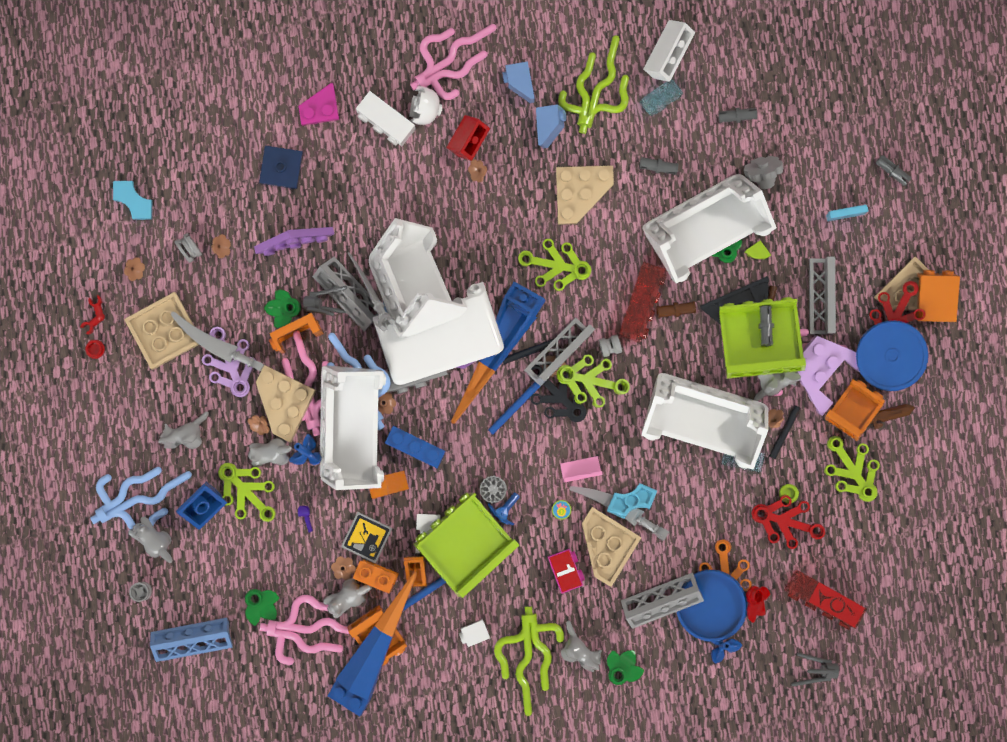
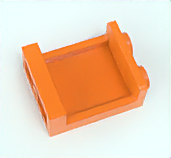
M923 270V273H917L919 278L917 309H923L926 313L924 319L917 321L956 322L960 276L954 274V271L942 270V273H935L934 270ZM917 311L916 317L922 318L923 312Z
M310 313L269 333L271 336L269 342L273 350L284 354L286 351L282 342L293 337L295 330L301 333L310 328L316 337L324 333L316 317Z
M852 379L850 385L835 406L827 413L825 420L858 441L883 407L885 400L879 392H872L867 389V385L862 381Z
M363 559V561L359 562L353 579L390 593L393 590L399 573Z
M380 604L347 626L349 634L352 638H355L359 645L363 643L385 613ZM397 628L382 666L386 665L394 655L402 654L407 647L406 641Z

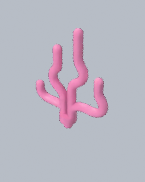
M491 24L473 36L456 39L450 47L449 55L435 65L431 54L427 50L428 44L446 40L454 35L455 30L449 28L441 34L426 36L420 43V52L426 60L427 68L414 77L415 81L410 84L413 91L418 86L428 87L432 85L438 96L444 100H451L459 95L457 89L447 93L443 90L438 80L443 77L459 79L466 76L471 67L486 58L488 53L481 51L471 57L459 71L442 69L454 61L457 49L461 45L476 43L494 32L497 26Z
M295 330L293 337L300 359L309 369L305 385L312 388L317 375L316 366L307 356L300 331ZM283 358L282 365L285 375L294 379L289 360ZM323 361L322 367L327 366L329 362ZM313 397L302 421L305 420L308 430H312L313 435L318 436L320 435L321 419L319 411L321 399L315 402Z
M301 595L293 601L290 616L286 621L269 620L268 624L261 623L260 631H266L267 636L277 637L275 649L277 660L282 664L292 665L294 659L283 655L285 639L293 640L298 648L306 653H317L322 650L339 653L343 651L342 645L332 643H318L309 646L294 632L313 633L321 627L328 625L337 632L349 634L347 626L341 625L331 618H322L310 626L294 624L298 616L299 607L304 602L309 603L316 609L328 611V605L319 602L313 596Z

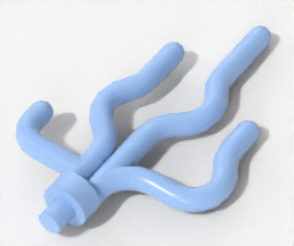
M330 333L328 338L341 358L353 368H362L357 359L347 353L334 333ZM365 355L363 359L369 369L382 370L386 376L385 386L378 390L379 398L389 390L391 385L390 377L385 370L375 364L370 355ZM332 362L327 364V366H335ZM379 410L378 431L385 427L381 421L384 417Z
M155 467L144 475L127 478L123 481L118 496L113 500H110L104 490V485L112 479L111 475L106 474L96 484V491L104 505L96 509V514L90 517V519L95 524L99 521L105 523L113 517H120L125 521L129 529H133L135 522L125 511L126 509L137 503L147 505L160 503L168 491L190 479L192 473L187 471L166 483L154 497L137 495L125 502L123 501L130 485L147 482L159 475L162 469ZM162 508L149 517L151 524L154 526L157 520L167 515L168 509Z

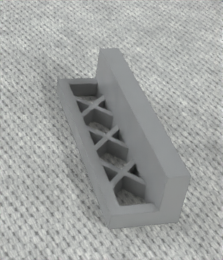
M335 257L322 264L312 277L324 290L347 286L343 283V279L350 282L351 286H347L346 290L329 293V295L365 332L374 323L372 317L378 316V313L373 315L369 310V307L373 308L374 306L369 293ZM333 264L338 273L333 272L328 266ZM356 293L361 294L364 300L358 299Z
M826 257L825 259L810 258L809 335H833L836 333L835 257ZM814 263H824V272L820 276L814 271ZM818 280L824 284V291L820 295L814 290V284ZM818 299L824 303V310L820 314L814 309V303ZM818 318L824 322V330H814V322Z
M575 317L524 371L536 383L542 386L595 329L590 324L585 327ZM574 324L582 331L579 336H571V327ZM560 339H568V347L566 349H558V341ZM547 352H555L556 359L553 362H546L545 354ZM534 365H543V373L539 377L531 370Z
M690 573L623 599L621 603L626 620L633 629L703 602L704 599L694 574ZM685 582H692V587L687 589L681 588ZM667 589H674L671 595H663ZM649 596H656L653 602H645ZM634 602L638 603L635 609L628 610L627 605Z

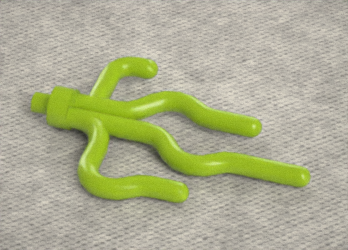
M617 35L612 37L607 57L608 76L595 86L591 101L588 92L584 88V82L593 70L596 58L594 52L589 53L585 70L579 75L576 82V88L582 97V106L566 103V91L562 90L559 93V106L565 111L579 114L577 125L580 126L579 132L582 134H586L587 128L592 127L595 114L598 112L620 113L628 105V75H623L619 86L621 103L619 105L598 104L601 90L609 86L616 77L614 60L620 40Z
M532 606L524 607L525 614L521 615V632L514 636L500 638L494 646V654L500 663L502 678L508 679L509 667L507 659L502 653V647L505 644L524 640L525 655L516 668V678L522 687L524 713L526 716H531L530 687L523 675V671L532 659V642L544 655V660L540 667L542 690L547 691L549 689L548 668L551 664L552 655L549 648L540 641L538 632L555 631L558 642H563L564 633L560 625L556 623L538 624L537 614L533 613Z

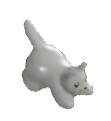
M798 371L758 375L762 390L756 394L754 400L759 401L766 395H777L789 384L796 386V382L800 381L801 376Z
M204 412L193 422L186 423L176 429H172L167 424H164L165 427L158 442L164 444V448L167 449L176 448L180 444L189 449L198 448L202 443L199 425L206 420L209 412Z
M277 437L265 444H250L248 457L252 460L251 464L253 467H259L269 462L282 466L288 463L289 457L286 453L290 452L292 447L286 445V440Z
M141 517V523H136L133 529L128 531V534L144 545L146 553L151 557L157 558L161 556L168 563H172V557L167 552L171 543L170 535L165 531L158 532L148 518Z
M347 579L342 584L343 588L341 591L326 596L323 599V603L328 605V612L337 619L350 607L360 606L365 602L367 598L365 593L369 592L372 586L364 585L360 587L355 579Z
M568 620L566 625L570 638L561 650L562 658L568 662L578 661L584 669L591 672L599 670L598 665L601 664L602 650L590 651L582 640L577 637L571 622Z

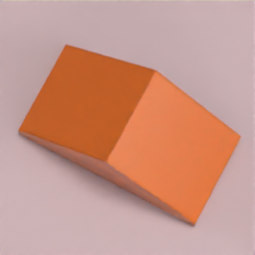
M400 471L384 475L381 488H369L371 498L376 499L408 490L409 486L405 472Z
M424 556L404 557L406 580L408 581L412 574L417 572L412 587L427 586L426 559Z

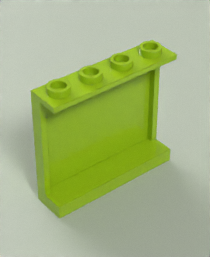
M785 297L779 301L766 299L760 303L746 301L741 305L727 303L719 307L727 379L805 371L806 361L803 356L797 299ZM772 306V323H774V328H772V346H761V329L758 326L760 324L759 307Z
M467 492L458 499L460 502L455 507L452 505L444 512L445 516L441 520L438 518L431 523L430 530L419 534L416 537V542L413 544L455 594L461 598L466 596L519 546L516 540L508 536L475 497L476 494H468Z

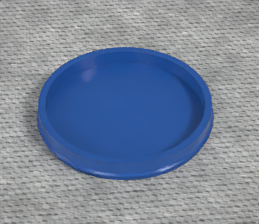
M885 321L874 325L864 333L857 347L856 362L862 377L870 385L884 391H899L910 387L923 375L928 363V347L922 334L910 324L901 321Z
M718 570L699 571L694 576L704 601L677 611L678 619L689 634L700 640L717 642L730 638L741 628L747 615L748 606L745 592L738 581L725 572ZM685 582L681 588L687 589L692 587V582Z

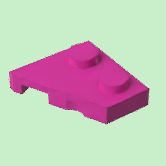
M330 83L298 106L302 126L339 120L333 83Z

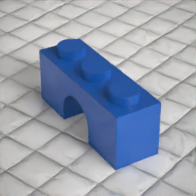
M395 426L392 427L385 444L437 469L446 451Z

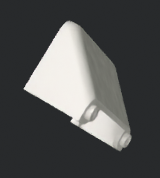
M741 174L733 175L643 225V231L675 283L683 282L690 275L688 268L751 233L754 232L757 235L766 236L776 229L762 190Z
M395 218L371 252L369 266L387 312L396 321L393 324L396 334L407 338L461 317L468 307L464 299L457 297L452 301L430 252L437 243L433 228Z
M483 282L473 284L467 289L468 297L463 299L468 308L461 317L407 338L398 336L393 325L389 322L386 324L387 330L383 332L378 326V316L372 317L391 378L395 384L402 385L496 355L504 349L502 337Z
M340 366L322 367L320 454L322 459L320 462V477L322 481L335 490L381 488V482L384 481V473L377 466L378 390L382 389L386 384V376L382 370Z
M660 373L655 382L641 436L653 441L659 439L661 435H665L734 456L739 467L754 469L768 432V407L761 402Z

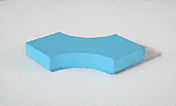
M113 181V200L126 204L131 211L133 220H152V200L139 196L134 188L133 181Z
M639 483L637 488L630 493H614L607 512L625 519L627 514L634 509H650L657 490Z

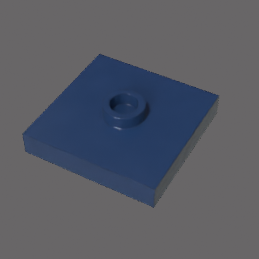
M265 146L259 183L297 189L303 151Z

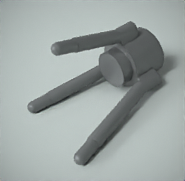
M347 286L310 292V296L304 297V310L334 316L333 312L346 313L343 309L322 306V299L318 298V296L346 290Z
M797 653L799 657L823 663L824 665H821L820 669L807 670L808 673L821 674L823 677L793 682L791 686L838 679L839 666L837 663H832V660Z

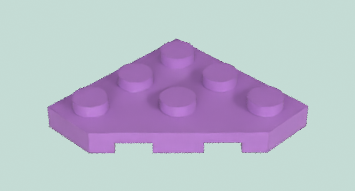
M333 227L287 230L254 246L255 253H264V256L275 254V251L287 248L297 249L302 247L301 245L315 241L317 243L325 242L328 240V237L334 235Z

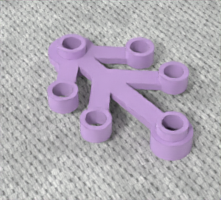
M221 327L212 328L210 335L215 337L217 332H221L222 336L219 340L225 342V330ZM245 339L239 340L237 351L244 355V352L249 349V342ZM241 342L247 343L246 348L242 349L240 347ZM210 354L202 357L204 365L214 366L229 372L232 380L221 377V374L218 372H212L209 375L212 383H220L230 387L232 394L237 397H244L249 393L250 385L247 380L253 367L246 365L241 376H239L237 369L240 361H234L233 358L231 363L226 360L224 363L214 359ZM211 357V362L205 363V358ZM214 374L219 376L217 381L212 380ZM239 384L244 386L242 391L237 390Z

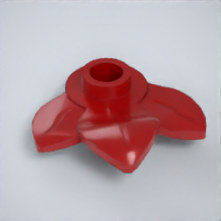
M751 586L746 593L748 602L747 616L752 623L755 622L757 615H766L764 600L770 596V592L764 586Z

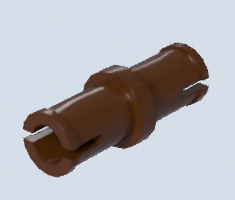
M692 301L680 304L673 302V305L657 306V317H679L683 314L696 313V304Z

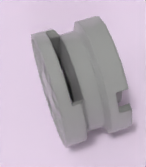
M186 233L182 239H177L174 242L186 260L191 263L196 256L200 257L203 254L191 236H188L189 234Z
M490 476L481 483L480 494L487 502H499L506 495V484L499 477Z

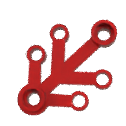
M908 281L903 285L904 294L895 312H893L890 303L889 293L882 292L879 294L878 300L884 307L888 321L907 323L925 318L926 313L923 309H916L913 313L902 316L911 296L916 295L919 291V286L916 282ZM908 285L914 286L913 292L907 291ZM882 294H886L888 296L887 301L881 300L880 297ZM873 309L869 316L876 325L882 322V314L880 310ZM874 311L879 313V317L876 319L872 317ZM917 311L923 312L922 318L916 317Z
M786 494L780 496L778 501L768 506L757 504L752 509V518L757 523L763 524L768 534L767 538L771 543H777L780 536L773 530L770 521L778 523L786 539V545L790 549H795L798 546V541L793 537L788 526L809 532L814 539H821L825 535V528L820 523L810 525L791 519L802 512L806 513L810 510V504L805 500H801L798 506L780 515L772 512L783 506L788 507L791 505L792 500ZM785 497L789 499L787 504L782 503V499ZM803 503L807 504V508L805 510H802L800 508L801 504ZM759 510L764 511L763 516H758L757 513ZM815 527H819L820 531L819 533L815 534L813 533V529ZM776 534L777 538L776 540H771L770 536ZM790 540H795L794 546H789Z

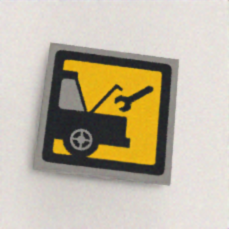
M357 512L341 547L376 563L393 528Z

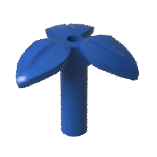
M310 434L305 436L303 445L300 443L294 445V449L298 452L289 459L291 463L301 465L306 462L307 458H309V462L312 465H317L321 462V454L319 452L312 453L316 443Z
M514 492L506 503L497 509H494L489 502V510L494 517L499 518L500 522L514 525L515 523L507 519L508 512L520 496Z
M731 638L726 642H723V640L712 642L718 645L711 652L712 661L714 663L721 662L725 657L724 650L733 653L738 651L742 644L738 640Z

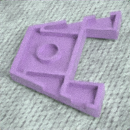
M815 335L803 349V356L806 361L805 371H798L801 376L800 383L804 386L809 399L816 407L817 413L823 416L833 402L819 389L844 360L857 372L860 371L857 366L855 351Z

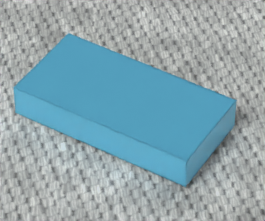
M860 205L830 211L826 215L827 221L865 215L868 212L867 205Z

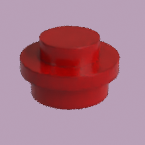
M91 340L87 343L85 351L90 358L98 359L104 355L105 346L99 340Z

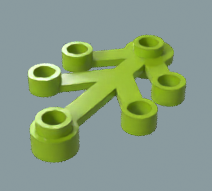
M545 239L542 246L550 253L554 261L533 257L530 251H522L518 257L520 265L524 267L533 264L552 268L546 274L536 277L535 284L540 288L544 287L546 282L563 271L572 273L562 280L558 279L554 282L553 286L556 291H562L567 284L575 279L585 280L591 274V266L587 262L579 260L573 251L572 245L568 242L562 244L561 251L568 255L573 264L564 262L554 247L552 239ZM545 242H551L552 246L550 248L545 247ZM565 245H568L571 249L570 251L566 252L564 251L563 247ZM528 256L530 260L525 263L522 261V258ZM580 267H583L585 269L584 274H580L578 272V269ZM539 278L544 279V284L539 285L537 280ZM557 282H561L563 284V287L561 289H558L556 287Z
M591 355L583 356L581 361L572 367L563 365L557 370L558 381L562 384H568L575 395L574 400L578 404L584 403L587 400V395L581 392L575 381L583 383L593 399V406L596 408L603 407L605 399L599 395L594 385L612 389L618 395L626 394L630 389V384L625 379H619L614 382L595 377L612 367V362L609 359H603L598 366L584 375L577 372L583 367H589L593 364L594 359ZM586 357L590 359L589 364L585 363ZM603 362L608 363V368L603 367ZM563 372L568 373V378L563 377ZM618 384L623 386L622 391L618 390ZM579 394L583 396V401L578 400ZM597 399L601 400V405H597Z
M838 436L830 437L827 440L828 449L836 451L848 470L836 468L835 465L830 464L825 466V474L854 479L858 486L848 485L845 481H837L835 489L838 492L856 493L865 502L873 501L877 496V488L873 483L875 473L879 469L880 464L877 460H869L867 462L868 473L865 481L861 473L865 454L869 451L868 445L864 443L857 445V456L854 465L843 448V440ZM834 440L839 442L838 447L833 446ZM860 446H864V447H865V452H864V453H861V452H860V450H859ZM871 462L876 463L875 469L870 467ZM828 467H832L834 469V472L832 474L828 473ZM839 483L844 484L843 490L838 488ZM867 488L871 490V494L869 496L865 494V490Z
M225 463L220 466L218 475L224 481V494L222 497L224 499L226 496L231 498V502L226 504V506L234 502V498L231 496L233 483L237 487V509L235 511L237 519H243L247 516L245 509L246 496L260 511L259 515L263 521H272L276 516L275 509L271 506H266L251 490L272 492L275 489V484L272 481L264 483L242 482L237 476H251L257 479L262 474L261 469L258 467L237 469L234 464ZM227 469L232 471L230 476L225 475ZM254 469L259 471L256 477L252 475ZM267 483L272 484L271 490L265 488ZM239 510L244 511L243 517L238 516ZM267 510H270L272 513L269 518L265 516Z

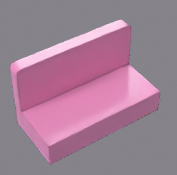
M598 456L560 464L563 482L602 475Z

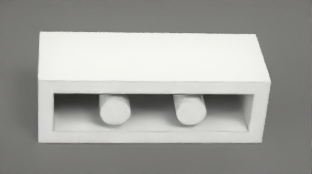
M669 20L643 70L654 79L670 82L695 32L685 22Z
M371 91L368 92L356 108L357 117L364 123L369 121L374 125L372 128L377 133L386 134L388 141L395 146L397 144L403 146L416 129L412 122Z

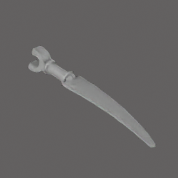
M348 252L374 304L373 308L379 315L378 326L385 332L387 330V322L393 325L396 321L385 312L384 304L379 300L358 263Z
M171 312V316L194 341L209 352L230 363L234 358V361L238 360L248 365V367L251 366L262 371L264 364L254 360L253 357L250 358L241 354L240 351H237L238 346L226 343L201 331L184 320L176 312Z
M575 486L569 488L570 491L584 495L606 507H609L613 495L595 489ZM634 509L627 514L625 519L633 526H636L638 522L639 526L642 525L649 529L659 539L664 541L669 531L659 527L658 524H653L645 519V516L642 517L644 511L641 509Z

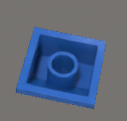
M206 481L176 512L200 530L227 502L218 490Z

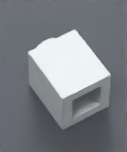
M483 619L461 627L462 632L459 633L462 643H467L468 647L490 638Z

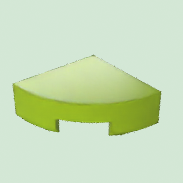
M761 240L744 251L747 256L754 259H766L771 256Z

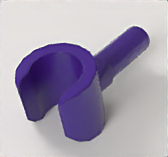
M299 506L298 517H305L308 533L312 532L313 529L309 517L310 509L308 506Z

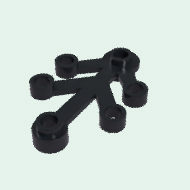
M534 365L531 368L532 371L534 369L540 371L538 377L543 373V368L539 365ZM547 379L543 385L553 395L541 396L535 393L531 396L530 400L533 405H539L540 403H562L567 408L555 410L553 407H547L544 415L548 419L553 417H569L573 422H581L586 417V408L582 404L575 402L574 393L573 403L567 398V384L559 382L558 389ZM578 382V383H580V388H579V389L581 390L582 387H583V384H582V382ZM580 394L578 395V400H579V401H581V395H580ZM534 396L540 398L538 403L533 402ZM548 409L553 410V416H548L546 411ZM575 409L580 410L581 414L579 416L574 415Z

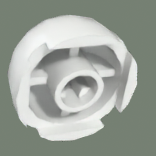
M418 86L415 90L419 91L418 95H413L409 116L413 117L410 122L419 125L430 124L437 115L440 116L442 105L439 104V97L435 91L427 87Z

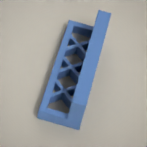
M222 618L151 632L150 648L155 661L159 662L233 648L229 634L228 619ZM225 638L226 642L219 643L216 642V639ZM199 642L207 643L206 646L201 647L196 645ZM178 646L188 647L185 650L177 649ZM165 649L168 653L159 654L158 650Z

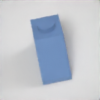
M528 61L505 65V72H502L504 83H508V88L526 101L534 103Z
M559 105L536 108L538 145L542 148H548L564 128L566 112Z

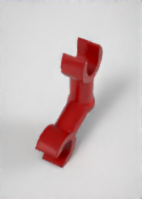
M97 295L98 302L96 304H93L91 298L88 299L89 304L94 308L96 316L89 322H83L80 328H84L86 325L90 326L89 331L86 332L87 335L92 334L94 327L105 319L101 307L102 298Z

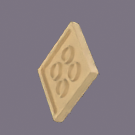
M176 292L124 319L151 370L199 345L171 316V312L174 311L194 326Z

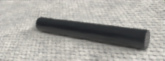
M555 338L510 354L505 358L503 364L505 365L543 351Z
M793 406L769 457L776 460L801 410L800 407Z

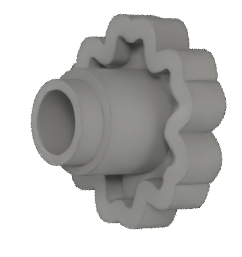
M774 156L753 159L750 161V164L745 165V177L749 181L757 182L761 189L772 188L775 185L774 182L776 181L777 174L783 172V162Z

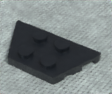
M766 276L700 306V308L720 324L719 307H722L724 304L733 303L734 305H741L746 301L760 303L768 299L769 278Z

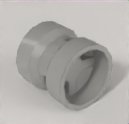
M617 334L609 339H598L603 358L608 357L612 353H622Z
M137 582L130 587L129 595L136 602L145 601L151 597L152 587L147 582Z

